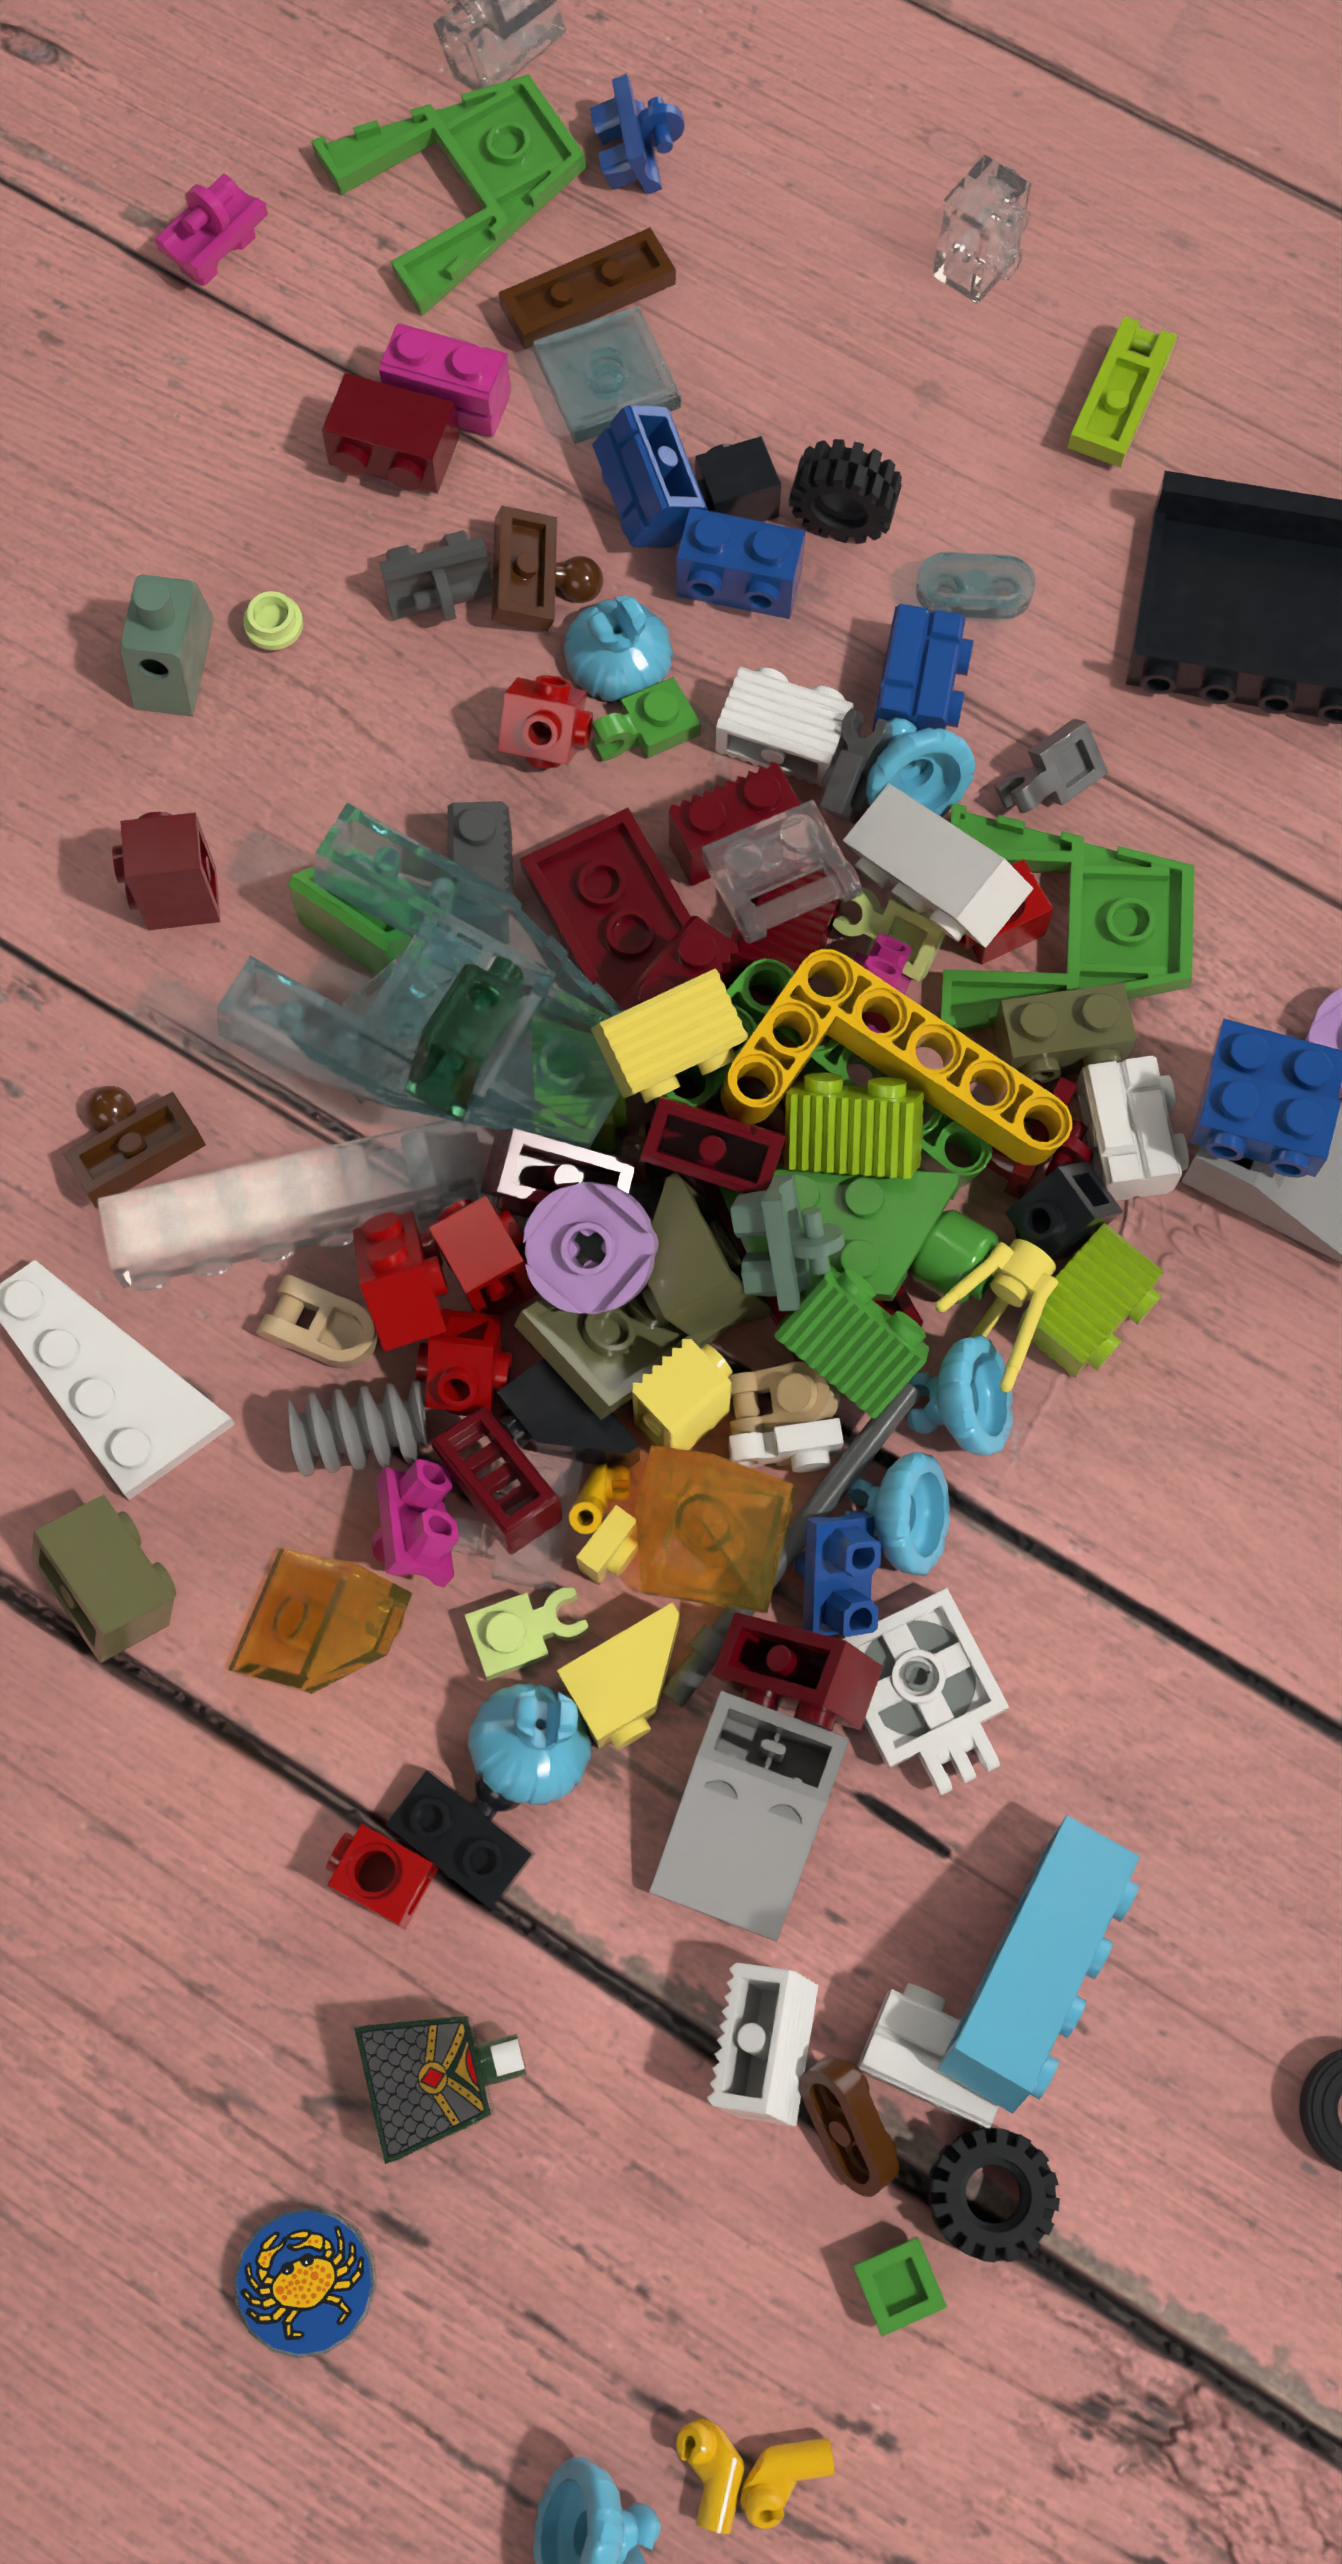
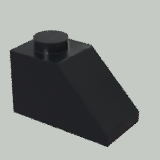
M542 1358L497 1392L501 1409L504 1411L497 1417V1420L519 1448L529 1443L540 1458L598 1465L607 1463L608 1466L615 1467L624 1466L631 1468L640 1461L639 1444L616 1415L612 1412L601 1420L545 1358Z

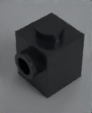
M762 436L733 445L720 444L711 448L706 453L695 456V478L708 511L761 522L779 517L781 482Z
M1088 1161L1057 1167L1010 1207L1005 1214L1015 1226V1236L1017 1239H1022L1036 1245L1052 1260L1071 1256L1089 1241L1102 1224L1108 1225L1122 1214L1123 1210Z

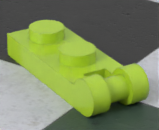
M1124 316L1071 432L1067 447L1073 451L1120 468L1164 369H1166L1178 339L1177 334L1163 329L1159 334L1140 328L1141 321ZM1132 351H1135V352L1144 354V355H1146V356H1149V358H1148V357H1145V356H1143V355L1134 353V352H1132Z

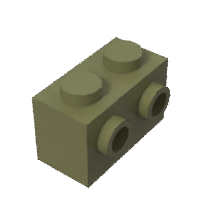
M1124 982L1001 1000L992 1029L998 1058L1029 1079L1040 1083L1049 1082L1060 1077L1080 1075L1082 1068L1090 1064L1111 1061L1119 1063L1129 1059L1137 1041Z
M104 1494L33 1531L31 1561L99 1663L108 1660L168 1627L174 1597H176V1588L168 1571L159 1562L151 1564L140 1548L141 1538L133 1520L124 1511L116 1513Z

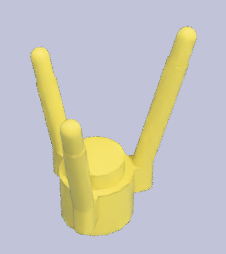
M1015 1239L1010 1246L999 1242L984 1262L952 1287L935 1304L938 1312L947 1311L992 1274L994 1279L990 1283V1288L997 1295V1298L969 1336L970 1338L978 1335L987 1337L1009 1304L1015 1307H1022L1025 1301H1030L1000 1382V1389L1003 1392L1012 1390L1046 1300L1058 1284L1057 1279L1051 1276L1056 1270L1053 1260L1039 1247L1022 1239Z

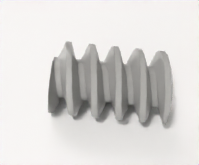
M412 1380L407 1400H401L393 1383L386 1384L382 1403H375L367 1386L360 1387L356 1406H349L341 1389L334 1390L330 1409L325 1410L315 1392L308 1393L304 1412L297 1413L289 1398L288 1411L292 1452L295 1463L304 1477L311 1476L314 1473L318 1456H320L329 1473H337L340 1470L344 1453L347 1454L355 1470H363L366 1466L369 1450L373 1451L378 1463L382 1467H388L392 1463L395 1447L399 1448L404 1460L408 1464H413L418 1459L421 1444H425L426 1448H428L424 1400L419 1380Z

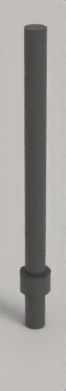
M907 1383L876 1419L871 1418L712 1626L708 1627L704 1624L689 1643V1646L693 1649L662 1690V1693L680 1707L685 1705L715 1666L734 1613L738 1612L753 1616L806 1547L807 1518L829 1517L922 1394L913 1385Z

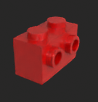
M487 1196L475 1202L471 1199H465L446 1208L439 1215V1222L429 1227L449 1269L475 1313L503 1315L537 1296L525 1266L527 1264L525 1255L526 1242L523 1243L524 1236L508 1209L496 1214Z
M410 1211L400 1215L393 1212L382 1213L367 1220L362 1227L352 1230L359 1285L384 1352L447 1332L440 1298L441 1295L449 1293L441 1267L443 1266V1260L430 1230L420 1231L414 1212Z

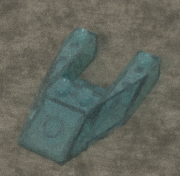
M346 803L315 852L314 884L412 937V941L364 1018L250 955L217 1007L218 1035L276 1067L389 1108L502 1131L515 1128L590 1149L621 1095L591 1028L624 1010L597 982L593 985L569 960L567 957L568 951L552 934L548 937L522 910L523 904L513 894L355 806ZM496 956L490 966L492 971L480 989L477 980L490 958ZM463 969L452 1008L407 1084L422 1031Z

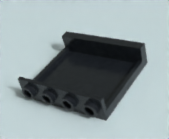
M1165 471L1154 506L1126 685L1142 687L1144 690L1154 694L1173 692L1201 697L1203 700L1213 704L1232 702L1260 707L1265 712L1272 714L1291 712L1319 717L1324 722L1331 724H1342V500Z

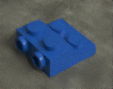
M1223 1019L1218 1029L1190 1143L1204 1146L1209 1154L1221 1159L1239 1160L1244 1157L1266 1163L1273 1172L1286 1177L1300 1178L1306 1175L1316 1177L1328 1159L1341 1105V1100H1338L1342 1084V1050Z

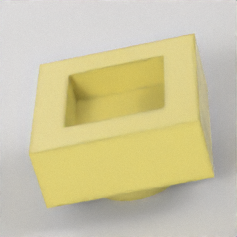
M616 1505L577 1555L578 1570L598 1585L601 1584L609 1572L617 1577L620 1576L631 1563L641 1546L634 1540L638 1535L637 1519Z

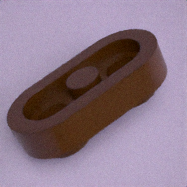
M826 2056L802 2074L799 2085L801 2096L836 2174L855 2193L865 2197H873L894 2180L898 2174L897 2148L892 2137L883 2126L869 2094V2084L863 2072L849 2061H844L835 2056Z

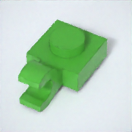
M674 676L621 699V714H608L592 723V727L597 734L596 737L592 738V744L602 761L613 759L637 745H640L648 759L700 736L701 722Z

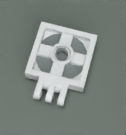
M948 1588L878 1621V1629L873 1633L842 1639L848 1641L883 1666L864 1723L887 1769L918 1755L939 1796H942L953 1790L950 1778L942 1764L951 1761L963 1784L976 1779L974 1768L966 1755V1752L972 1749L975 1750L979 1762L987 1772L1000 1767L999 1759L981 1723L1007 1711L1009 1706Z

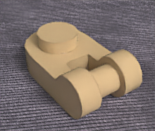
M284 1275L276 1291L280 1299L272 1315L265 1314L256 1331L259 1336L275 1345L287 1349L291 1348L325 1364L342 1369L357 1367L367 1361L374 1352L378 1339L373 1320L368 1311L361 1305L291 1275ZM303 1309H311L317 1312L308 1330L295 1325Z
M792 1362L755 1372L732 1374L728 1377L732 1383L730 1399L733 1400L735 1420L730 1422L731 1436L752 1432H773L774 1427L831 1419L836 1414L840 1404V1392L834 1385L829 1384L825 1377L818 1375L816 1370L809 1367L806 1362ZM770 1392L773 1413L761 1416L758 1395Z

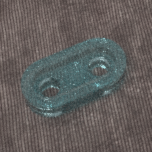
M942 552L930 556L922 563L917 577L916 596L919 603L924 608H927L929 612H933L936 609L960 613L963 617L1011 619L1024 613L1030 606L1035 588V575L1025 561L1011 555ZM948 587L953 590V593H942L936 589ZM1007 590L1012 596H998L995 591Z

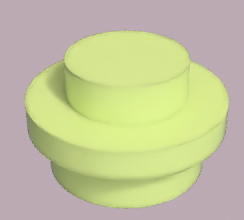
M268 591L257 595L251 600L245 611L243 624L247 637L254 645L265 650H280L290 646L299 638L303 629V618L300 608L292 599L280 592Z

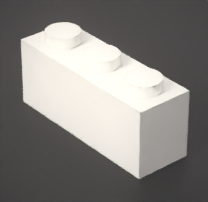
M890 783L887 784L843 839V842L860 857L854 867L862 875L881 889L889 881L893 883L895 887L891 893L919 915L926 907L933 911L929 920L957 942L966 934L986 948L1034 889L1005 858Z

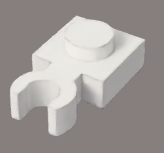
M840 1418L774 1427L773 1432H752L729 1436L730 1444H728L732 1471L756 1468L771 1463H776V1467L791 1465L792 1471L797 1473L822 1470L831 1466L830 1459L840 1458L844 1444Z

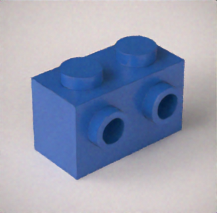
M690 507L677 554L676 596L790 619L802 573L805 530Z

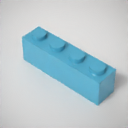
M1066 1815L1049 1838L937 2068L938 2071L1012 2114L1029 2095L1037 2099L1043 2096L1059 2064V2060L1049 2055L1058 2034L1067 2039L1076 2027L1087 2001L1077 1995L1086 1975L1092 1979L1097 1977L1112 1949L1113 1942L1103 1937L1112 1918L1119 1922L1123 1920L1138 1892L1139 1885L1132 1882L1130 1878L1140 1858L1139 1855Z

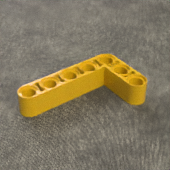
M821 949L812 952L803 960L733 1061L721 1088V1103L725 1112L730 1117L750 1124L761 1122L773 1113L823 1038L828 1035L887 1076L905 1080L908 1090L923 1091L926 1102L1012 1160L1023 1165H1037L1045 1162L1069 1138L1072 1130L1070 1111L1058 1097L845 954L833 949ZM814 976H823L835 984L837 995L823 997L816 994L811 989L808 979ZM865 1012L882 1014L888 1020L890 1031L886 1033L871 1031L864 1024L862 1014ZM779 1026H789L795 1029L801 1035L803 1045L797 1048H787L781 1045L775 1039L773 1029ZM919 1047H929L935 1050L941 1056L943 1068L930 1069L923 1066L916 1056V1049ZM745 1076H753L760 1079L767 1087L768 1096L763 1099L746 1097L739 1090L737 1080ZM973 1082L983 1083L990 1087L995 1094L996 1105L986 1106L978 1103L972 1097L970 1084ZM1034 1118L1041 1121L1049 1132V1141L1038 1142L1032 1139L1025 1131L1024 1119Z

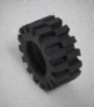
M834 439L832 447L825 440L817 442L815 449L811 446L807 447L804 450L803 456L801 455L789 497V506L793 507L792 514L796 519L804 518L802 525L808 530L815 526L819 527L818 535L824 538H828L829 533L837 535V541L847 543L848 536H851L856 544L865 543L867 536L873 541L881 538L882 532L886 534L890 529L902 486L900 484L902 479L900 471H894L896 466L891 459L881 462L882 452L873 448L870 453H866L863 451L864 444L854 441L852 448L845 447L844 439Z
M978 2128L977 2130L966 2131L956 2136L957 2139L949 2145H945L939 2152L940 2157L935 2166L932 2165L929 2173L931 2181L930 2190H927L928 2203L931 2204L932 2218L936 2227L942 2231L945 2239L955 2248L969 2256L986 2262H1011L1020 2259L1019 2256L1026 2252L1032 2253L1041 2246L1038 2242L1045 2234L1049 2235L1055 2225L1052 2223L1054 2211H1059L1060 2198L1056 2197L1055 2186L1059 2185L1056 2173L1051 2172L1047 2164L1049 2161L1042 2150L1037 2149L1031 2143L1032 2141L1025 2136L1006 2129ZM987 2165H999L1007 2169L1014 2176L1019 2187L1020 2197L1015 2212L1008 2219L999 2223H986L979 2220L969 2209L966 2200V2187L970 2177L979 2168Z

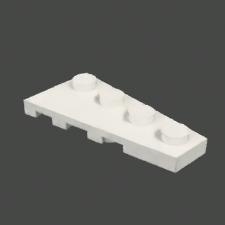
M36 1260L0 1283V1323L128 1500H131L235 1425V1422L229 1415Z

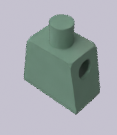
M143 574L135 578L121 639V656L135 710L190 717L194 715L214 622L213 614L195 582ZM159 662L168 669L166 674H162Z

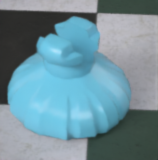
M630 596L615 597L616 600L606 599L581 611L575 621L570 624L565 634L566 642L563 645L567 671L574 683L578 684L592 697H601L602 700L615 703L662 682L669 673L672 666L671 659L674 657L669 630L662 619L653 614L642 603L639 604L634 597Z
M895 717L887 721L893 727L892 737L886 748L878 755L877 761L872 765L868 773L866 795L869 805L871 806L887 784L890 783L943 817L951 810L952 804H957L964 798V793L974 778L973 773L976 765L974 755L971 753L972 750L964 738L952 731L942 728L932 729L930 727L916 731L915 725L907 719Z
M981 1335L961 1339L954 1343L941 1362L938 1377H932L926 1372H917L908 1383L919 1390L922 1394L921 1396L927 1395L930 1398V1402H928L924 1409L911 1408L910 1412H908V1425L913 1431L929 1434L936 1431L939 1425H945L957 1444L964 1450L977 1456H990L1001 1453L1013 1425V1410L1011 1409L1013 1397L1012 1390L1003 1392L1000 1389V1382L1006 1367L1001 1354L994 1347L991 1340Z
M913 1452L898 1459L887 1470L880 1486H873L871 1482L858 1478L848 1490L847 1495L856 1505L865 1506L864 1510L874 1515V1537H878L885 1557L902 1573L925 1576L938 1563V1559L943 1554L946 1543L945 1537L948 1534L950 1523L948 1514L950 1511L948 1486L940 1463L932 1455ZM847 1510L845 1511V1515L842 1516L849 1515L853 1512Z
M531 1683L515 1684L509 1688H501L492 1693L487 1701L479 1706L473 1723L469 1728L468 1748L475 1772L483 1776V1781L495 1793H500L506 1800L521 1804L547 1805L553 1800L562 1799L573 1791L574 1786L580 1784L591 1758V1740L584 1720L577 1711V1705L572 1699L557 1693L551 1687L543 1685L534 1686Z
M573 2457L564 2461L559 2468H556L547 2483V2490L543 2492L537 2508L538 2519L535 2520L533 2548L535 2564H646L637 2544L653 2550L654 2542H656L661 2531L660 2521L654 2509L648 2504L632 2503L627 2509L621 2508L620 2493L611 2475L586 2457Z

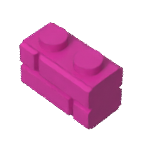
M398 323L380 362L379 374L381 383L455 402L458 428L493 437L511 393L510 375H508V353L486 347L480 348L476 344Z

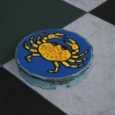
M314 2206L283 2211L260 2225L242 2248L233 2278L236 2309L249 2334L270 2351L294 2358L326 2354L353 2337L369 2314L377 2288L374 2254L361 2230L338 2213Z

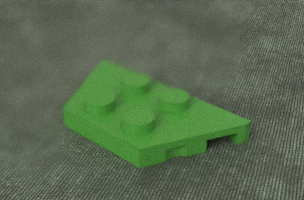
M777 1165L774 1176L794 1174L800 1213L808 1207H819L823 1223L839 1225L843 1229L845 1246L840 1251L828 1256L829 1265L840 1274L846 1269L859 1274L872 1286L876 1293L872 1300L893 1301L907 1277L909 1267L918 1252L921 1251L949 1200H953L959 1190V1173L916 1171L910 1179H901L898 1177L888 1178L886 1176L875 1177L873 1175L863 1176L860 1174L850 1175L848 1173L788 1170L784 1168V1165ZM717 1185L731 1215V1207L737 1196L744 1193ZM767 1236L740 1238L746 1253L769 1251ZM810 1271L812 1285L820 1275H814ZM807 1289L801 1291L799 1295L802 1296Z

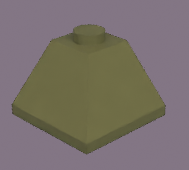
M675 1172L667 1177L651 1224L659 1241L658 1251L655 1255L654 1269L647 1282L649 1286L642 1290L645 1302L660 1323L669 1321L688 1335L759 1320L771 1315V1308L764 1296L745 1294L741 1275L742 1260L732 1241L719 1224L716 1208L711 1199L679 1172Z

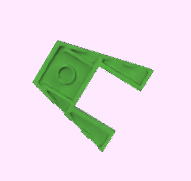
M529 74L461 94V103L434 110L432 105L428 104L410 110L412 118L382 127L375 120L353 127L355 135L329 143L326 142L324 136L311 141L315 156L341 195L437 142L483 209L391 261L395 277L421 316L434 307L586 169L584 152Z
M952 804L951 824L1005 858L1011 865L1024 859L1031 872L1070 873L1066 973L943 969L941 1020L963 1033L993 1027L1000 1002L1005 999L1123 982L1125 983L1128 1000L1190 988L1193 962L1194 865L1121 846L1117 847V851L1084 843L1083 836L1061 831V835L1057 836L1026 828L1025 821L1002 815H998L996 820L966 812L967 806Z

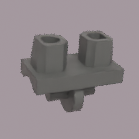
M462 530L444 535L443 539L438 543L439 548L417 553L415 548L404 545L387 550L386 561L379 564L393 620L440 609L442 618L446 622L456 619L455 604L492 595L493 582L488 564L487 549L482 536L471 539L468 533Z

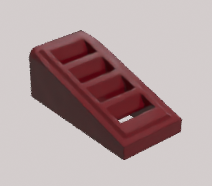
M485 1405L430 1440L434 1451L508 1554L516 1553L562 1520L560 1498ZM485 1435L489 1438L491 1443L467 1459L463 1460L458 1454ZM501 1457L506 1462L480 1480L475 1476V1474ZM518 1479L521 1484L499 1500H494L492 1495Z

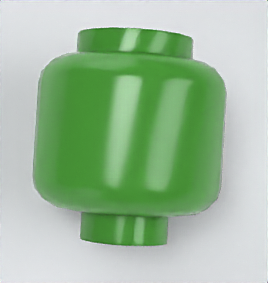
M957 1210L943 1211L921 1251L918 1252L910 1266L912 1279L919 1285L943 1297L952 1287L989 1257L999 1243L997 1234ZM992 1274L955 1304L964 1303L972 1296L978 1300L982 1299L990 1289V1283L994 1279Z

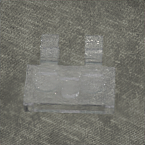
M520 1449L560 1498L562 1520L560 1523L516 1553L510 1555L486 1524L456 1518L459 1541L451 1551L493 1559L494 1564L491 1573L493 1580L554 1592L557 1588L570 1528L569 1512L577 1496L583 1462ZM496 1460L475 1474V1476L480 1480L504 1463ZM516 1479L494 1495L505 1496L521 1484Z

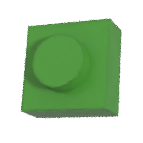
M917 2236L852 2264L882 2337L947 2308Z

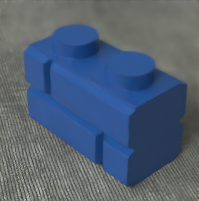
M644 405L625 406L610 422L611 427L605 428L592 443L602 470V479L609 488L618 515L621 517V529L632 547L669 548L676 546L682 539L690 507L708 511L668 408Z
M906 604L895 606L873 731L879 718L889 721L895 717L907 719L915 725L916 731L929 727L932 729H946V726L958 728L964 692L953 690L955 675L967 676L974 640L962 638L966 619L962 614L936 609L933 612H929L927 608Z

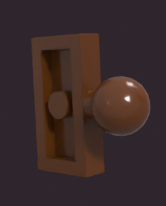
M501 505L495 516L491 621L548 632L555 620V587L559 588V591L567 600L574 603H586L599 595L603 586V574L599 565L594 560L585 556H574L563 564L556 563L557 517Z
M104 1086L98 1088L89 1096L85 1106L87 1121L99 1134L65 1152L63 1155L94 1207L98 1208L203 1148L206 1144L173 1091L136 1112L135 1103L129 1093L120 1087Z

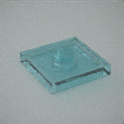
M639 305L533 341L534 355L574 444L599 436L605 428L611 427L610 422L625 406L667 407L669 411L681 408L680 392Z

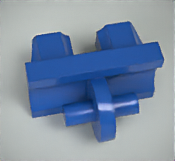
M626 73L612 79L615 97L591 107L590 113L595 132L603 145L621 138L624 140L623 143L598 153L602 172L611 188L615 189L639 180L648 195L662 189L654 147L657 148L659 153L665 154L670 152L673 148L672 143L683 134L685 124L682 111L675 105L664 103L661 97L651 98L647 103V108L642 101L634 99L631 80Z
M862 1510L842 1517L807 1518L806 1550L801 1552L795 1560V1572L804 1577V1630L827 1636L841 1634L850 1637L873 1633L878 1629L879 1607L871 1600L872 1575L881 1563V1543L874 1539V1515Z

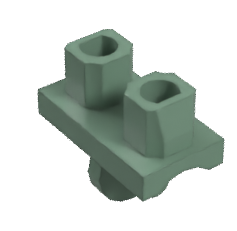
M794 1174L774 1176L766 1191L738 1195L731 1207L732 1224L737 1238L767 1236L769 1251L747 1252L743 1258L741 1275L745 1294L777 1296L779 1311L799 1310L801 1304L799 1293L810 1287L812 1283L810 1271L814 1275L828 1273L830 1271L828 1256L840 1251L845 1246L843 1229L839 1225L823 1223L819 1207H808L800 1213Z

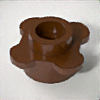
M642 1122L639 1127V1135L625 1137L622 1149L623 1160L636 1163L631 1186L650 1185L653 1195H661L664 1187L663 1176H670L672 1170L640 1160L651 1126L650 1122Z

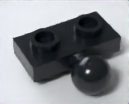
M426 1770L385 1825L488 1908L494 1909L536 1854L493 1820L498 1812L513 1810L521 1803L506 1800L500 1793H495L483 1781V1776L478 1773L475 1779L477 1796L470 1802L433 1771Z

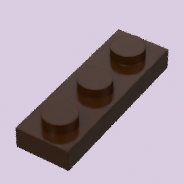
M650 227L500 291V307L524 349H527L675 285L676 269Z

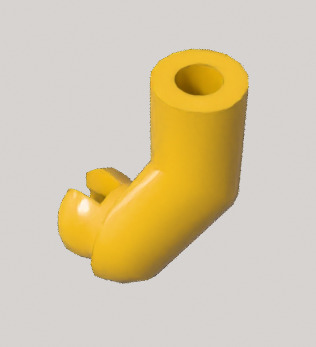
M604 1463L590 1471L569 1512L570 1525L575 1531L581 1534L593 1533L599 1528L606 1514L609 1500L625 1501L630 1497V1470L624 1466L608 1468L607 1463Z
M698 2419L685 2424L679 2430L676 2437L677 2454L682 2461H688L704 2484L696 2525L713 2532L731 2534L744 2474L743 2459L720 2426L707 2419Z
M830 2438L772 2445L761 2452L742 2484L740 2501L748 2521L753 2526L759 2529H770L777 2526L785 2515L783 2507L798 2481L835 2476Z

